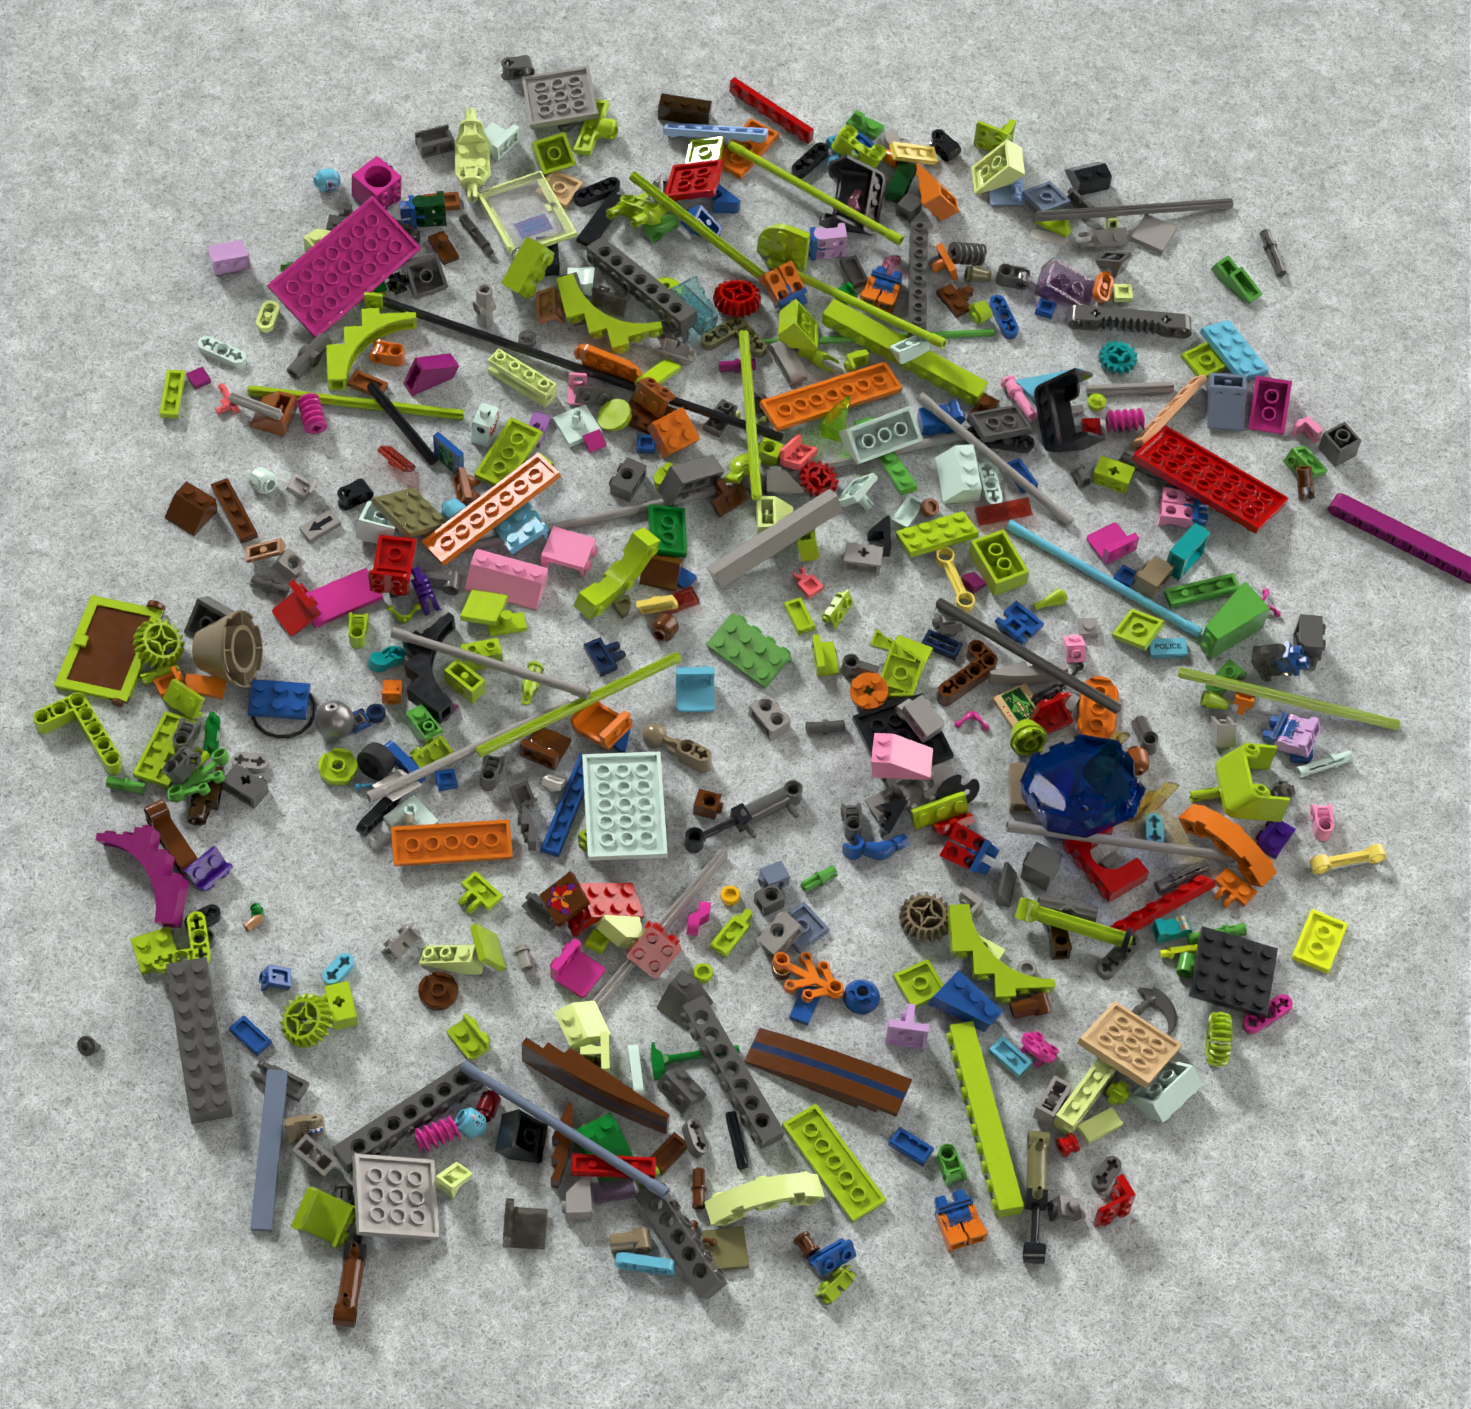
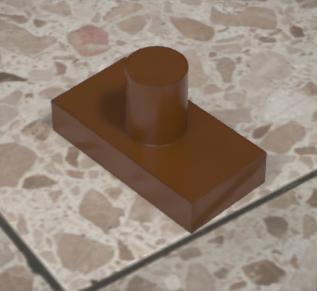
M444 230L428 236V242L435 253H438L443 265L459 260V254Z
M983 393L970 413L996 409L1000 400Z

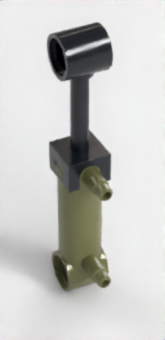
M1029 1130L1027 1136V1180L1024 1209L1032 1210L1031 1241L1024 1242L1023 1263L1043 1265L1045 1263L1046 1243L1039 1242L1040 1211H1045L1048 1204L1049 1132Z

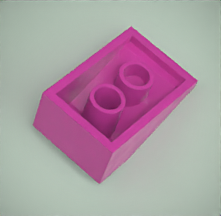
M1256 376L1248 429L1284 434L1292 381Z

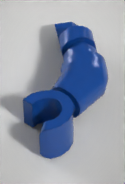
M903 833L891 838L890 841H867L865 844L864 839L860 835L855 834V846L844 843L842 853L850 860L859 859L864 853V856L879 861L887 859L895 851L909 846L910 842Z

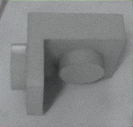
M964 887L960 892L959 901L961 904H969L972 919L974 917L977 919L984 911L982 909L984 900L967 887Z

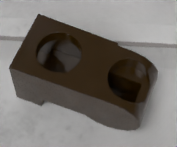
M1047 925L1051 959H1069L1072 946L1068 931Z

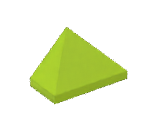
M1068 220L1035 222L1065 238L1073 232Z

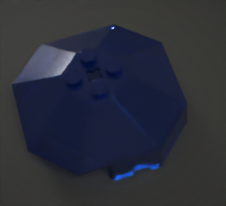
M1083 734L1075 736L1074 741L1066 745L1064 742H1060L1050 746L1049 752L1042 755L1039 751L1032 754L1020 780L1022 799L1048 832L1088 838L1135 818L1146 792V788L1135 776L1134 759L1128 752L1125 753L1122 750V745L1118 740ZM1087 806L1089 810L1083 812L1081 808Z

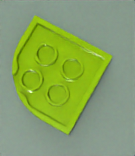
M775 223L774 226L770 227L766 226L758 237L757 252L783 263L792 260L796 270L804 272L807 268L810 233L781 223Z

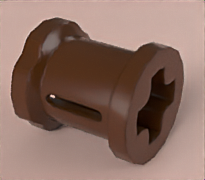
M808 1231L799 1234L793 1240V1243L798 1245L802 1251L804 1259L820 1250L819 1246H815L811 1240Z

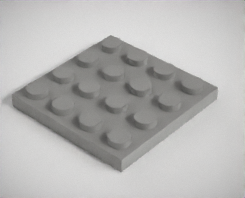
M589 65L522 76L530 129L599 118Z
M368 1154L353 1155L357 1235L435 1241L440 1238L434 1160Z

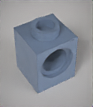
M781 860L761 868L758 877V883L762 889L774 883L780 889L788 886L790 875Z

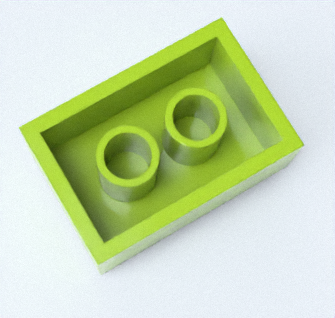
M526 236L501 284L529 300L536 293V286L539 281L543 280L545 270L553 262L555 253L541 243Z
M1004 529L971 541L968 554L993 596L1027 584L1029 570Z

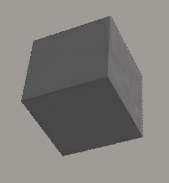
M1344 421L1323 433L1318 449L1336 467L1357 455L1361 439Z
M1036 842L1022 863L1023 868L1020 878L1047 891L1059 870L1063 854Z

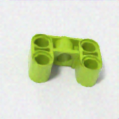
M845 125L839 131L831 148L842 156L849 155L877 169L887 153L886 149L879 144H874L871 148L866 147L857 141V129L851 125Z

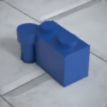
M954 400L948 403L949 410L947 404L938 405L959 424L965 422L966 418L964 412L961 411L958 400H955L956 405ZM924 407L918 408L917 421L922 436L954 432L931 411Z

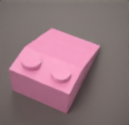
M874 733L871 758L872 778L930 780L933 748L896 734Z

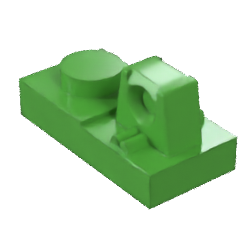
M855 110L846 122V125L853 126L857 131L874 140L882 133L885 126L871 118L865 117V113Z

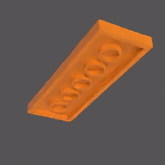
M510 819L391 827L394 867L513 858Z

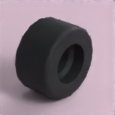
M371 742L358 754L357 764L367 777L373 780H381L393 770L395 759L390 750L383 744Z

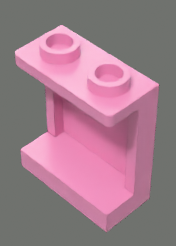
M553 526L541 554V566L549 567L551 562L579 570L580 577H584L586 571L589 572L591 569V558L595 557L598 551L596 538Z

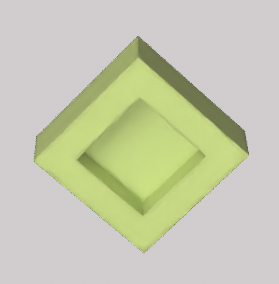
M1114 284L1115 302L1133 301L1131 284Z

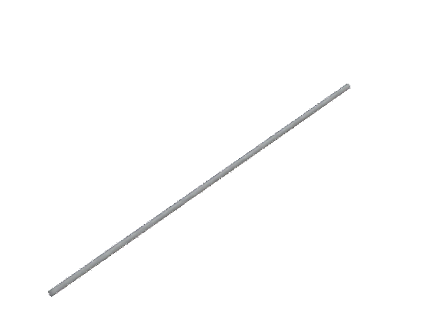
M1082 404L1071 406L1073 415L1084 412ZM1038 416L1035 420L1032 421L1031 419V421H1028L1030 425L1039 423ZM951 433L925 439L898 449L895 453L900 455L964 439L957 433ZM851 456L822 463V465L828 463V468L834 467V469L856 464ZM787 470L792 478L801 476L798 470ZM766 475L761 476V485H765ZM729 483V484H730L731 487H734L735 485H737V484H739V483ZM711 487L700 492L688 493V498L683 499V497L674 500V504L671 506L714 497L717 490L715 487ZM658 499L547 524L546 526L549 529L547 534L551 533L553 526L567 530L647 512L649 504L668 506L664 499ZM499 536L480 539L462 553L504 543Z

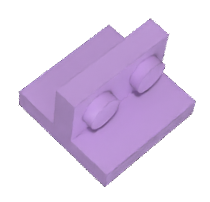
M907 1003L906 1011L902 1010L900 1021L889 1019L885 1044L925 1049L930 1025L913 1023L916 1004Z

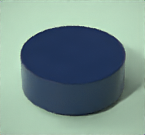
M372 704L366 710V714L372 723H380L386 717L385 708L381 704Z

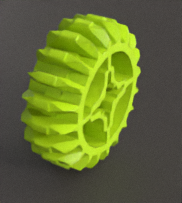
M152 618L148 622H143L136 629V633L133 636L135 640L132 645L136 646L134 652L140 653L138 659L143 658L144 664L149 662L150 668L155 665L159 668H162L163 665L168 667L171 662L179 661L185 650L182 648L185 642L181 641L183 635L178 634L180 628L174 629V623L169 625L167 619L162 622L160 618H157L155 621ZM154 632L152 637L146 638L147 633ZM171 649V654L164 655L165 650Z
M303 993L302 996L295 995V1001L289 1000L290 1006H284L285 1014H280L284 1018V1020L279 1022L284 1026L280 1031L285 1034L284 1038L290 1044L296 1045L299 1048L318 1046V1041L324 1042L323 1036L329 1035L327 1030L332 1028L329 1022L334 1020L330 1016L333 1011L331 1008H328V1002L313 993Z
M1212 1012L1209 1016L1205 1037V1057L1208 1065L1215 1067L1225 1066L1230 1059L1233 1026L1232 1018L1228 1013Z

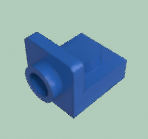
M268 965L259 975L261 991H266L269 987L289 990L291 988V968Z

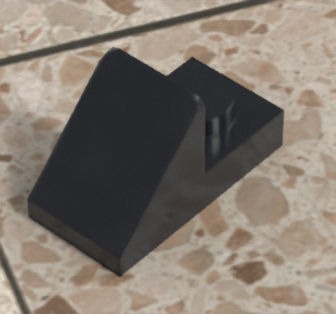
M890 516L884 517L868 531L867 541H879V547H883L882 557H890L891 552Z
M902 799L875 806L877 810L887 815L881 819L878 833L883 836L891 833L908 800Z

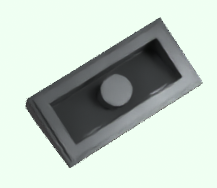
M1009 862L1004 863L995 902L997 905L1006 907L1011 905L1017 873Z

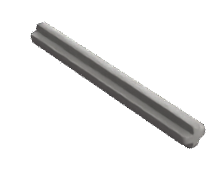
M1173 382L1086 386L1087 395L1095 393L1108 395L1174 391Z

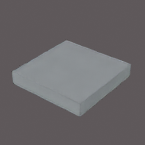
M1145 214L1132 234L1130 241L1162 254L1175 234L1177 227L1149 214Z

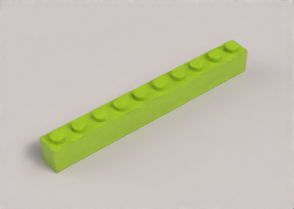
M833 299L823 312L822 324L827 328L839 332L843 337L850 338L858 345H863L873 353L879 354L888 361L898 364L904 370H909L919 378L925 379L934 386L946 390L950 395L957 396L967 404L975 406L983 393L987 391L988 381L930 350L913 360L900 364L889 347L907 338L836 299Z
M968 1021L949 1025L948 1033L945 1034L946 1042L948 1045L951 1044L952 1051H950L952 1063H956V1079L961 1081L962 1085L960 1087L961 1098L966 1100V1116L972 1122L970 1124L971 1135L976 1137V1153L982 1159L980 1162L981 1172L986 1174V1190L992 1196L990 1200L991 1209L993 1212L996 1211L997 1218L1022 1214L1024 1204L974 1022Z

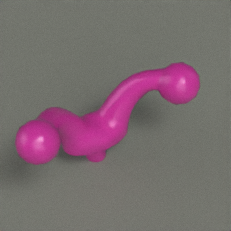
M1267 588L1263 589L1262 591L1263 595L1261 599L1263 601H1265L1267 595H1269L1270 593L1269 589ZM1268 605L1270 607L1269 610L1274 611L1273 614L1275 617H1279L1281 615V612L1279 610H1277L1273 606Z
M974 711L967 712L960 721H956L954 724L956 728H960L966 720L976 719L982 725L983 730H989L990 727Z

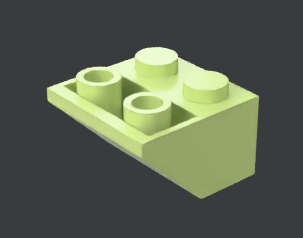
M762 496V499L756 502L757 535L791 514L793 507L776 496Z

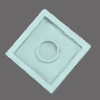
M585 404L553 417V422L568 447L584 442L582 436L598 429L602 433L601 428Z
M871 473L854 479L838 498L841 506L845 507L859 502L865 511L869 510L874 505V502L865 493L878 479L876 474Z
M415 795L383 816V820L390 828L396 826L439 824V820Z

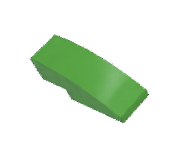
M1229 255L1211 268L1223 284L1248 304L1262 295V292L1242 266L1238 268Z

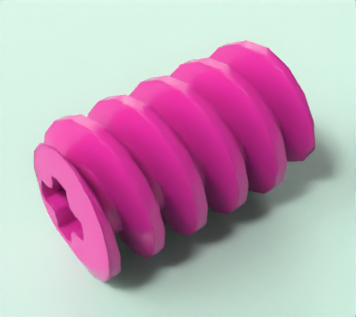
M315 393L302 395L298 399L297 404L304 430L309 434L324 432L327 429V424L325 423L326 419L319 396Z
M1132 408L1128 412L1127 409H1123L1122 413L1120 409H1116L1115 413L1113 410H1109L1105 417L1107 433H1110L1112 427L1114 432H1117L1118 427H1120L1121 432H1124L1125 427H1127L1128 431H1131L1132 426H1134L1135 431H1138L1139 426L1144 430L1145 417L1143 410L1137 408L1135 411Z
M450 1116L446 1117V1123L439 1119L438 1126L436 1123L431 1122L430 1129L427 1125L422 1127V1131L419 1128L415 1129V1141L421 1154H423V1147L428 1152L431 1151V1144L438 1148V1141L446 1145V1138L451 1142H454V1135L461 1139L459 1129Z

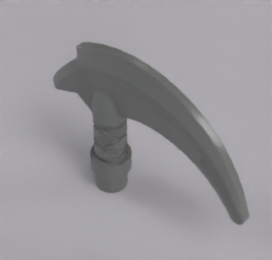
M1155 987L1153 989L1138 988L1137 992L1144 995L1145 1000L1140 1005H1136L1131 1012L1140 1016L1152 1004L1155 1005L1165 1015L1168 1023L1167 1034L1171 1035L1176 1025V1011L1171 1000L1166 994Z

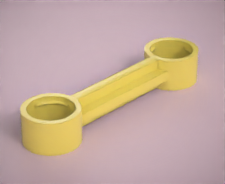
M949 547L939 549L936 552L935 562L939 567L944 568L956 595L955 606L966 613L970 612L974 607L975 597L972 593L965 590L953 563L955 553ZM946 554L951 559L944 561L939 558V555ZM968 599L971 601V604L962 605L959 600Z
M1374 844L1365 850L1331 857L1325 854L1317 855L1310 859L1309 864L1313 874H1322L1331 868L1366 861L1370 864L1379 863L1385 860L1387 855L1382 844Z

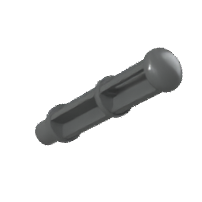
M462 214L459 217V221L481 249L488 255H491L494 250L490 247V242L479 231L478 227L468 217V214Z

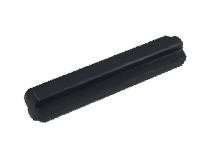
M735 1111L727 1112L725 1118L736 1165L739 1170L748 1168V1160L737 1114Z

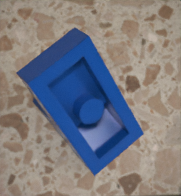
M718 184L715 196L711 197L714 200L713 213L740 212V200Z

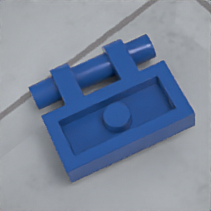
M1017 600L1004 611L1003 616L1006 617L1005 620L997 617L994 621L1002 632H1007L1012 640L1019 642L1022 646L1027 642V639L1023 637L1024 634L1031 638L1044 626V623ZM1012 623L1019 628L1017 631L1010 626Z

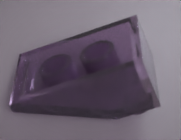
M1053 257L1042 266L1034 294L1068 307L1072 305L1090 306L1095 281Z

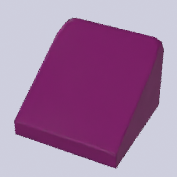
M975 571L964 574L961 577L964 587L972 594H975L987 585Z

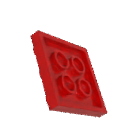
M717 159L673 165L664 194L675 202L715 196L724 166L723 160Z

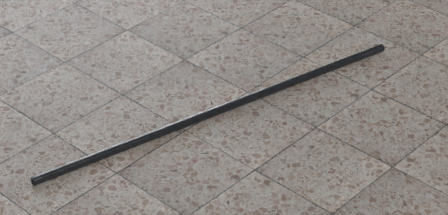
M383 297L384 307L402 313L416 312V317L577 373H586L589 377L632 392L635 391L636 385L634 382ZM675 397L674 400L668 403L746 430V421L678 397ZM756 424L758 435L778 442L782 441L783 433Z

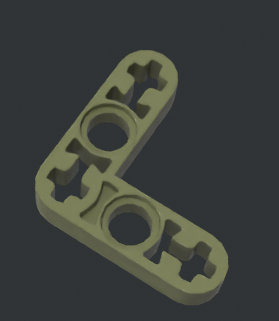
M736 316L704 333L700 340V345L703 349L712 350L734 337L739 340V332L747 330L749 335L753 337L749 340L750 353L754 357H763L767 350V345L742 317L736 318ZM725 331L727 335L720 336L718 332Z

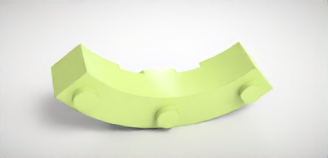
M804 1171L771 1177L760 1176L755 1181L739 1185L725 1192H717L704 1203L711 1225L726 1227L746 1217L745 1213L754 1209L761 1212L780 1206V1203L789 1202L790 1206H811L825 1196L818 1174Z

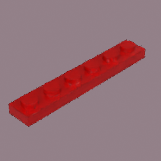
M736 77L730 80L729 92L733 96L740 98L745 104L752 106L760 114H764L774 123L781 125L786 131L793 133L800 140L808 144L813 140L814 129Z
M1205 875L1196 876L1194 880L1180 885L1178 889L1164 894L1160 899L1148 903L1142 909L1132 912L1126 918L1116 921L1109 927L1124 932L1128 927V929H1133L1132 933L1156 919L1216 887L1214 880Z

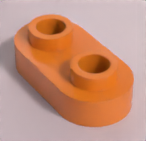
M1103 271L1095 279L1093 298L1101 304L1108 301L1111 297L1114 280L1109 272Z

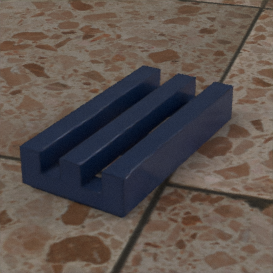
M928 629L921 642L933 647V652L954 661L963 647V643L940 635ZM929 636H930V637H933V638H935V639H937V640H940V641L938 642V641H936V640H933V639L929 638ZM946 643L949 644V645H951V646L956 647V649H954V648H952V647H950V646H947Z

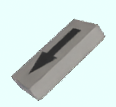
M329 509L300 526L299 530L309 543H312L341 526V521Z

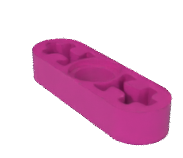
M1281 994L1270 1000L1268 1011L1272 1013V1018L1263 1019L1250 1014L1246 1015L1242 1023L1243 1030L1248 1034H1256L1288 1014L1293 1005L1292 999L1288 995ZM1280 1002L1287 1004L1286 1007L1281 1006L1278 1008V1010H1276ZM1257 1018L1259 1019V1021L1256 1022L1255 1027L1253 1025H1248L1249 1021L1253 1023L1257 1020Z

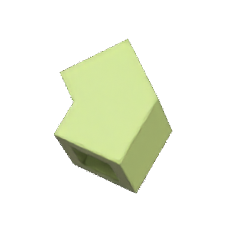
M1106 217L1104 222L1105 229L1118 228V217Z

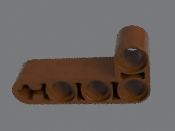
M973 640L969 643L966 657L970 664L939 685L937 702L940 705H951L988 679L990 671L996 669L998 658L982 641Z
M160 799L144 807L145 818L148 825L153 826L156 831L161 833L160 844L164 850H167L170 855L175 857L174 865L180 874L185 877L186 875L183 870L198 858L171 819L166 803L163 799Z

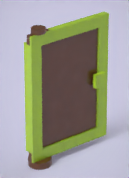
M91 595L54 687L112 700V705L116 707H122L123 703L128 704L140 678L139 675H141L145 665L143 658L138 659L140 653L134 652L136 646L132 645L135 640L133 636L136 633V629L143 622H148L152 618L154 621L157 618H160L162 621L166 609L164 604L156 600H149L146 606ZM154 632L147 633L146 638L152 637Z

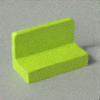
M820 634L812 635L811 646L816 676L838 675L839 668L834 642H821Z

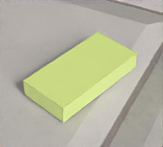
M1110 1107L1079 1124L1077 1129L1085 1141L1090 1144L1120 1128L1123 1122L1114 1109Z

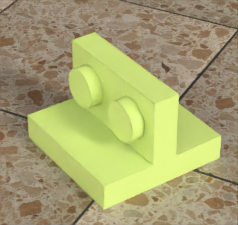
M600 1031V1046L589 1044L580 1047V1055L610 1074L609 1031Z

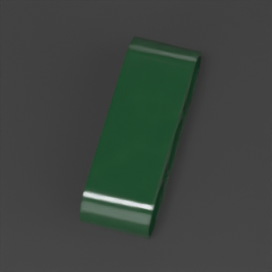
M905 161L899 162L887 189L885 200L899 203L908 193L917 171L916 164Z

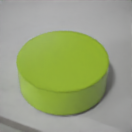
M699 963L694 967L693 977L701 984L708 983L713 978V969L707 963Z

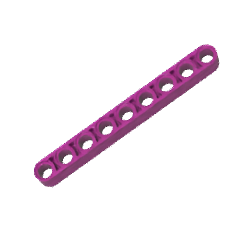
M1337 493L1330 503L1328 512L1331 515L1471 584L1470 556L1343 493Z

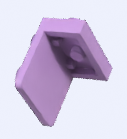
M242 240L208 247L215 275L250 269L248 252L245 250Z

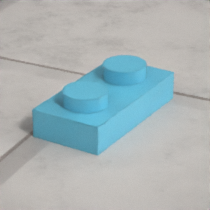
M1003 1036L988 1051L1017 1078L1022 1076L1033 1063Z

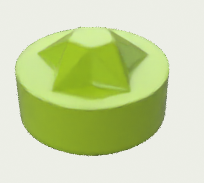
M1092 394L1088 398V408L1095 412L1102 411L1105 408L1106 399L1101 394Z

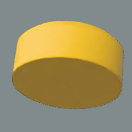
M735 886L724 887L720 894L722 903L727 906L736 905L740 900L739 889Z

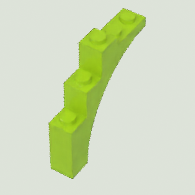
M574 274L556 278L567 322L577 324L585 319L590 339H600L608 334L613 353H626L627 350H630L629 342L638 343L645 338H657L660 334H663L661 321L651 323L621 321L606 315L594 307L578 287Z
M379 308L361 309L362 326L344 327L345 344L326 345L328 389H347L348 376L352 365L365 348L374 341L398 331L417 329L416 312L380 314Z
M969 904L949 905L947 916L950 956H956L957 959H964L970 956L972 979L988 981L990 980L989 978H992L994 1001H999V1004H1009L1011 1001H1014L1016 993L1020 996L1030 995L1031 992H1038V994L1044 992L1050 994V992H1053L1056 987L1055 979L1025 975L1008 967L992 954L976 931Z

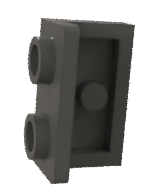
M681 1066L665 1072L657 1084V1088L681 1114L686 1113L691 1105L702 1101L707 1095Z

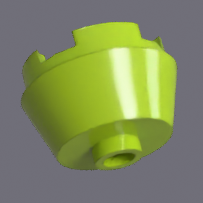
M1030 719L1021 720L1012 727L1010 746L1018 756L1028 755L1029 758H1032L1043 752V746L1048 742L1047 732L1043 727Z

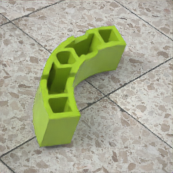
M645 527L633 532L623 549L625 554L621 560L615 561L604 573L602 581L598 584L594 582L580 591L574 607L589 620L595 616L602 615L612 602L620 598L626 590L632 589L634 581L642 573L650 559L657 553L660 540Z

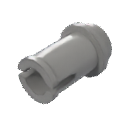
M526 944L518 945L514 952L515 956L518 957L520 970L523 972L533 968L529 955L530 948Z

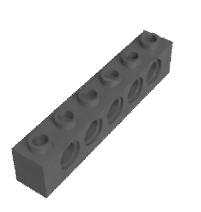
M644 1187L634 1196L700 1298L710 1299L728 1284L724 1278L725 1273L720 1267L716 1266L713 1261V1255L704 1248L702 1238L693 1231L691 1221L686 1216H683L680 1211L681 1206L675 1199H672L669 1193L665 1199H662ZM662 1200V1207L659 1209L658 1204ZM673 1217V1224L670 1226L669 1220ZM684 1234V1241L681 1243L680 1237ZM693 1251H695L696 1256L692 1260L691 1254ZM704 1268L707 1270L705 1277L702 1274Z

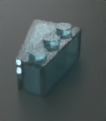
M696 275L670 290L697 311V324L692 328L702 336L716 327L718 313L711 300L707 299L705 289L700 286L699 278Z

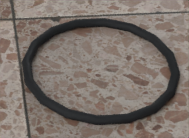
M310 693L309 698L313 704L312 716L308 724L301 730L291 734L277 735L268 732L258 724L255 716H251L255 727L263 734L274 738H291L302 734L312 725L315 719L317 704L312 693Z

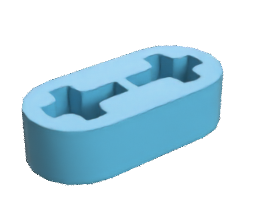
M1150 813L1146 816L1144 823L1145 840L1153 841V834H1155L1157 842H1163L1164 840L1163 819L1157 813ZM1151 820H1155V823H1156V827H1155V828H1153V824H1152Z
M342 953L338 955L323 972V982L326 986L341 983L353 970L354 959L350 954ZM348 960L349 965H341V961L346 962ZM335 974V980L328 979V975L333 976Z

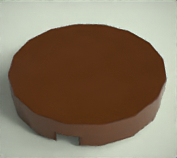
M433 972L431 975H426L419 983L418 995L420 1001L424 1006L432 1010L447 1009L458 998V984L452 975L445 972Z

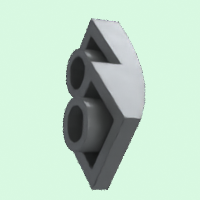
M722 399L714 410L734 416L738 406ZM709 418L704 424L703 430L719 438L728 424Z
M522 806V814H518L517 825L521 826V833H525L524 843H528V850L536 851L534 821L527 807Z

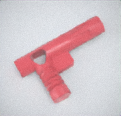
M219 384L218 388L224 399H221L223 406L215 408L216 414L219 415L230 410L234 414L240 413L241 410L238 405L230 403V400H228L230 392L225 384Z

